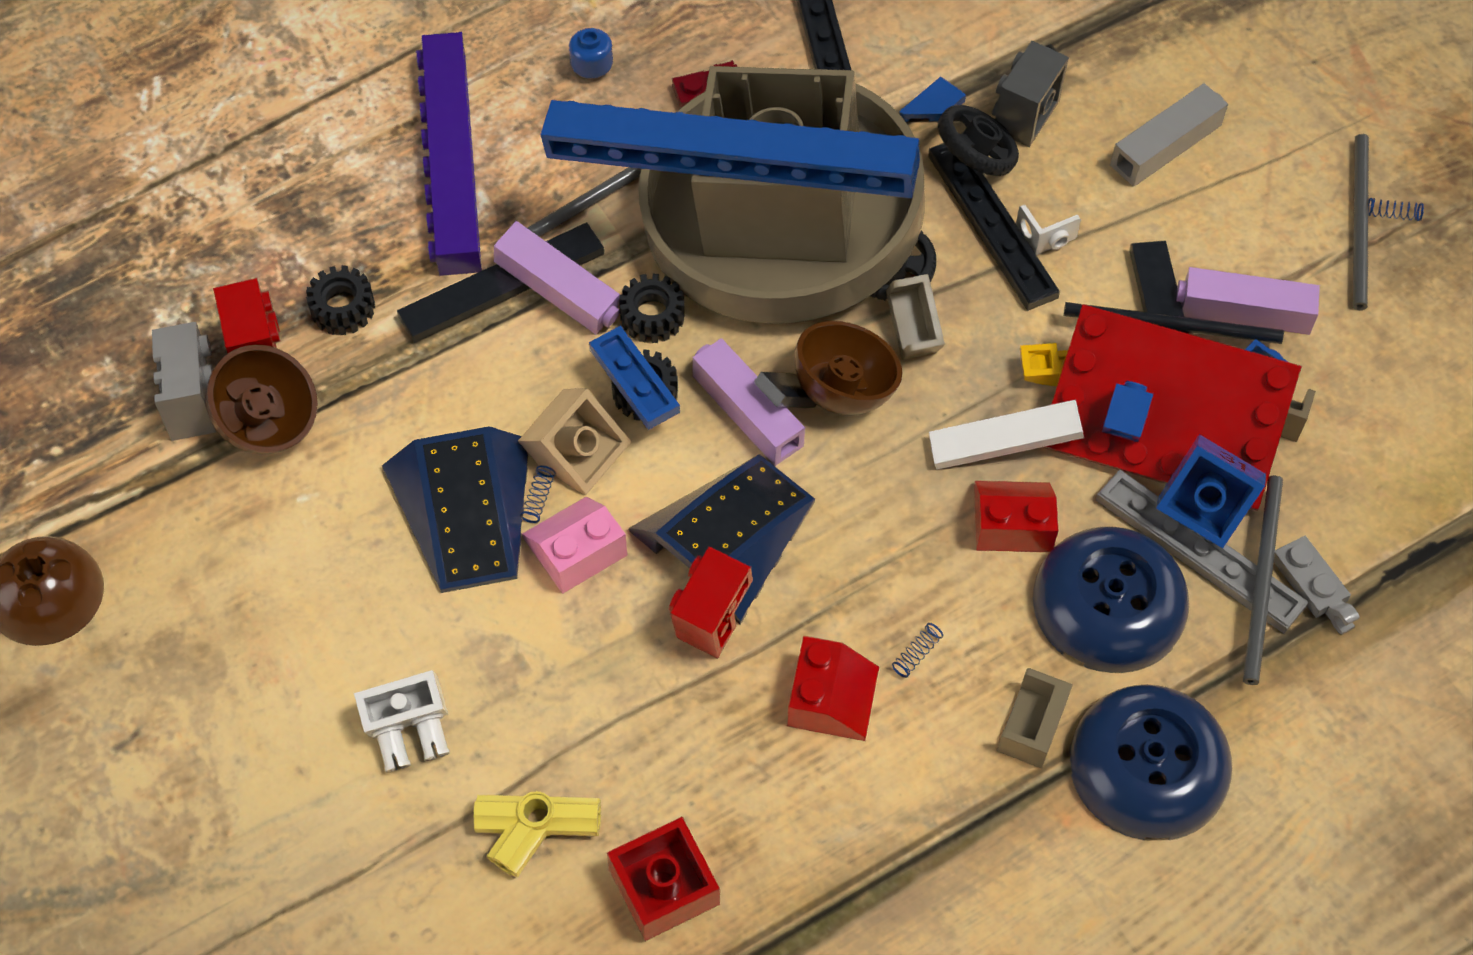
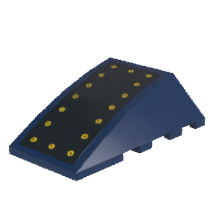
M488 426L416 439L382 465L383 471L394 490L398 503L403 509L409 526L420 545L423 556L441 593L518 578L522 535V517L520 514L524 508V493L528 471V452L518 442L522 436Z
M759 454L629 527V532L655 554L666 548L688 568L691 567L697 556H704L709 546L750 566L753 581L734 613L736 622L741 625L754 598L758 597L771 570L778 564L788 542L792 541L815 503V498Z

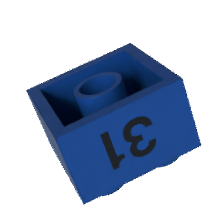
M1199 434L1158 496L1156 509L1219 547L1224 548L1265 487L1266 474Z

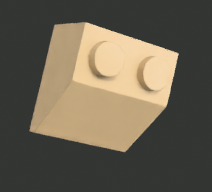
M587 388L563 389L518 442L539 466L544 465L552 468L556 473V478L581 494H587L631 443V440ZM541 467L545 471L554 475L553 471H551L550 469Z

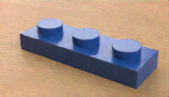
M621 325L589 342L590 352L648 430L680 413V404Z

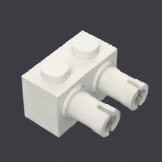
M433 670L354 693L364 733L378 739L385 772L398 770L395 756L401 769L411 765L401 733L404 727L411 725L417 727L424 752V760L437 758L434 745H436L440 757L450 754L440 722L443 716L448 715L438 676Z

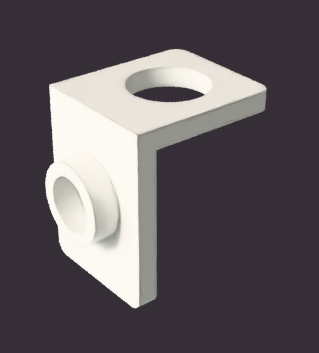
M1024 204L1019 206L1016 225L1035 254L1038 255L1050 249L1062 248L1069 241L1074 240L1077 237L1081 219L1078 215H1075L1041 229ZM1025 220L1028 222L1031 228L1032 235L1029 233L1026 227Z

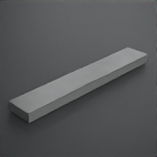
M1121 470L1097 494L1096 501L1145 536L1156 541L1170 554L1252 611L1257 565L1227 544L1224 548H1221L1156 509L1158 496ZM1272 576L1266 622L1285 634L1309 602Z

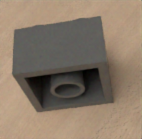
M1031 41L1025 52L1019 51L1017 53L1009 76L1004 74L1001 77L996 88V94H999V98L992 111V115L996 117L995 120L1010 133L1014 141L1028 147L1032 145L1060 101L1069 60L1068 56L1034 41Z

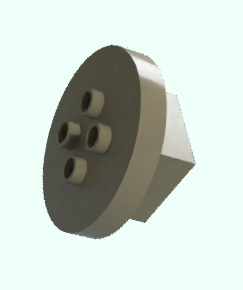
M710 66L706 91L677 111L691 115L719 116L729 119L756 120L777 124L789 123L796 126L827 127L834 130L865 131L872 134L903 135L915 138L907 123L890 104L877 94L855 83V71ZM920 149V164L912 198L641 169L638 189L639 205L649 248L665 276L671 278L672 284L676 282L679 285V290H682L684 295L722 315L749 322L793 323L813 320L840 312L861 302L885 285L900 270L917 243L925 213L924 168Z

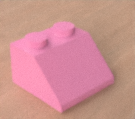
M584 497L522 533L523 539L562 594L627 556L626 534L604 505L588 497Z

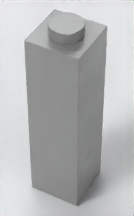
M1203 83L1116 143L1110 166L1135 187L1222 126L1228 103L1224 101L1220 94L1214 92Z

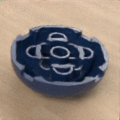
M1096 527L1067 537L1050 551L1036 576L1033 589V607L1043 634L1061 654L1067 653L1071 657L1083 662L1084 667L1108 673H1126L1141 670L1155 664L1173 649L1187 623L1189 593L1185 578L1177 562L1156 541L1130 529ZM1120 569L1130 570L1134 575H1123ZM1083 577L1090 580L1098 577V580L1094 583H1088ZM1139 598L1141 609L1143 610L1134 609L1130 601Z
M1148 684L1133 685L1105 695L1083 715L1077 725L1070 745L1071 777L1081 800L1089 811L1105 825L1132 838L1145 840V838H1169V840H1173L1196 832L1215 816L1229 791L1232 778V756L1223 729L1202 704L1172 688ZM1143 725H1153L1156 727L1157 734H1149L1145 731ZM1122 747L1132 750L1134 754L1132 760L1125 761L1120 758L1119 751ZM1175 750L1178 754L1188 755L1190 760H1179L1175 756ZM1161 776L1165 780V785L1149 783V780H1154Z

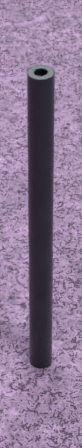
M1065 302L1063 316L1078 318L1082 304ZM1089 305L1182 332L1252 341L1257 339L1260 342L1282 344L1284 338V330Z

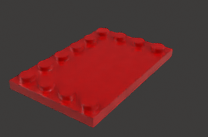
M1082 304L1051 405L1076 400L1084 438L1042 448L1167 484L1200 434L1265 473L1266 487L1302 366ZM1125 381L1136 382L1146 386V392L1153 394L1139 442L1102 431L1116 383L1124 385ZM1265 487L1250 509L1259 510Z

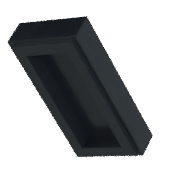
M761 372L754 380L755 385L776 407L815 408L817 406L802 389L797 374Z

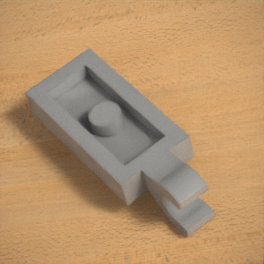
M1306 535L1275 550V565L1296 593L1309 602L1307 607L1315 618L1326 614L1334 628L1341 635L1354 629L1355 626L1352 622L1358 620L1360 616L1352 605L1346 603L1351 594Z

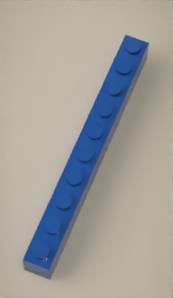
M551 100L540 134L546 158L904 198L913 197L920 164L919 138L903 135L891 136L872 134L865 131L853 132L834 130L827 127L815 128L796 126L789 123H767L756 120L722 118L719 116L691 115L682 112L653 111L645 108L615 107L607 104H586L576 101Z

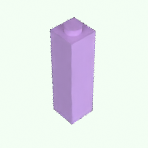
M515 221L494 245V262L594 334L597 335L604 326L609 328L619 316L620 294L518 221Z
M1189 267L1185 281H1178L1176 301L1181 302L1184 316L1188 318L1273 328L1286 332L1310 335L1318 317L1320 285Z
M722 338L712 345L707 344L701 347L696 352L695 356L692 357L693 377L774 466L804 447L805 427L786 407H776L755 385L754 380L758 376Z

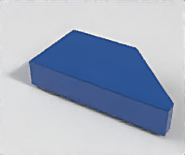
M940 76L901 109L899 114L905 122H909V118H929V121H938L948 107L962 105L965 102L966 94Z

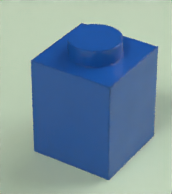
M1125 381L1124 385L1116 383L1102 431L1139 442L1153 394L1146 392V386L1136 382Z

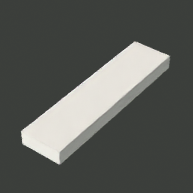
M1076 400L929 432L936 470L1084 438Z

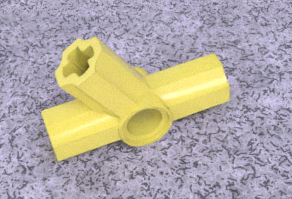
M538 791L529 792L524 796L477 795L473 814L474 830L476 833L502 834L487 857L501 870L518 878L545 838L551 835L599 836L600 798L549 797L545 793ZM536 809L548 811L546 817L539 822L528 820L531 812Z

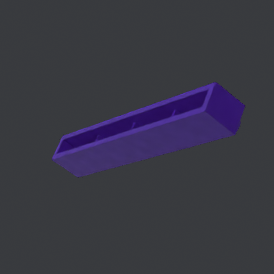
M462 32L421 35L422 49L416 50L418 70H424V75L418 76L420 96H425L426 102H420L421 122L427 123V129H421L423 150H429V156L423 157L425 178L431 177V184H425L426 204L432 205L433 212L426 213L428 233H434L435 240L428 241L429 258L431 263L437 262L439 276L477 273L482 271L463 35Z

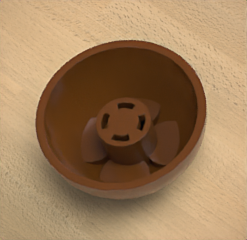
M843 321L819 322L804 330L796 346L795 370L802 389L814 403L832 413L860 415L873 411L888 401L901 383L902 366L895 351L877 334L859 325Z
M248 345L231 351L215 366L206 388V408L215 430L229 444L245 452L273 454L287 450L299 443L308 434L316 418L318 406L317 393L310 375L294 357L271 346Z
M34 537L10 547L0 556V632L15 642L25 645L42 646L58 643L82 630L98 611L104 593L103 575L94 558L81 546L59 537Z

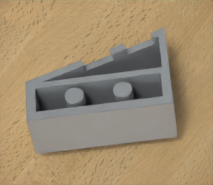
M196 322L153 329V360L157 366V372H154L153 376L154 383L159 384L160 394L154 395V402L171 441L215 433L216 430L210 421L205 399L207 383L213 371L212 365H207L206 357L212 356L208 335H201Z

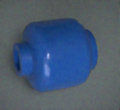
M585 28L577 31L571 37L569 42L570 65L575 73L585 78H598L610 71L613 65L612 41L607 33L596 28Z

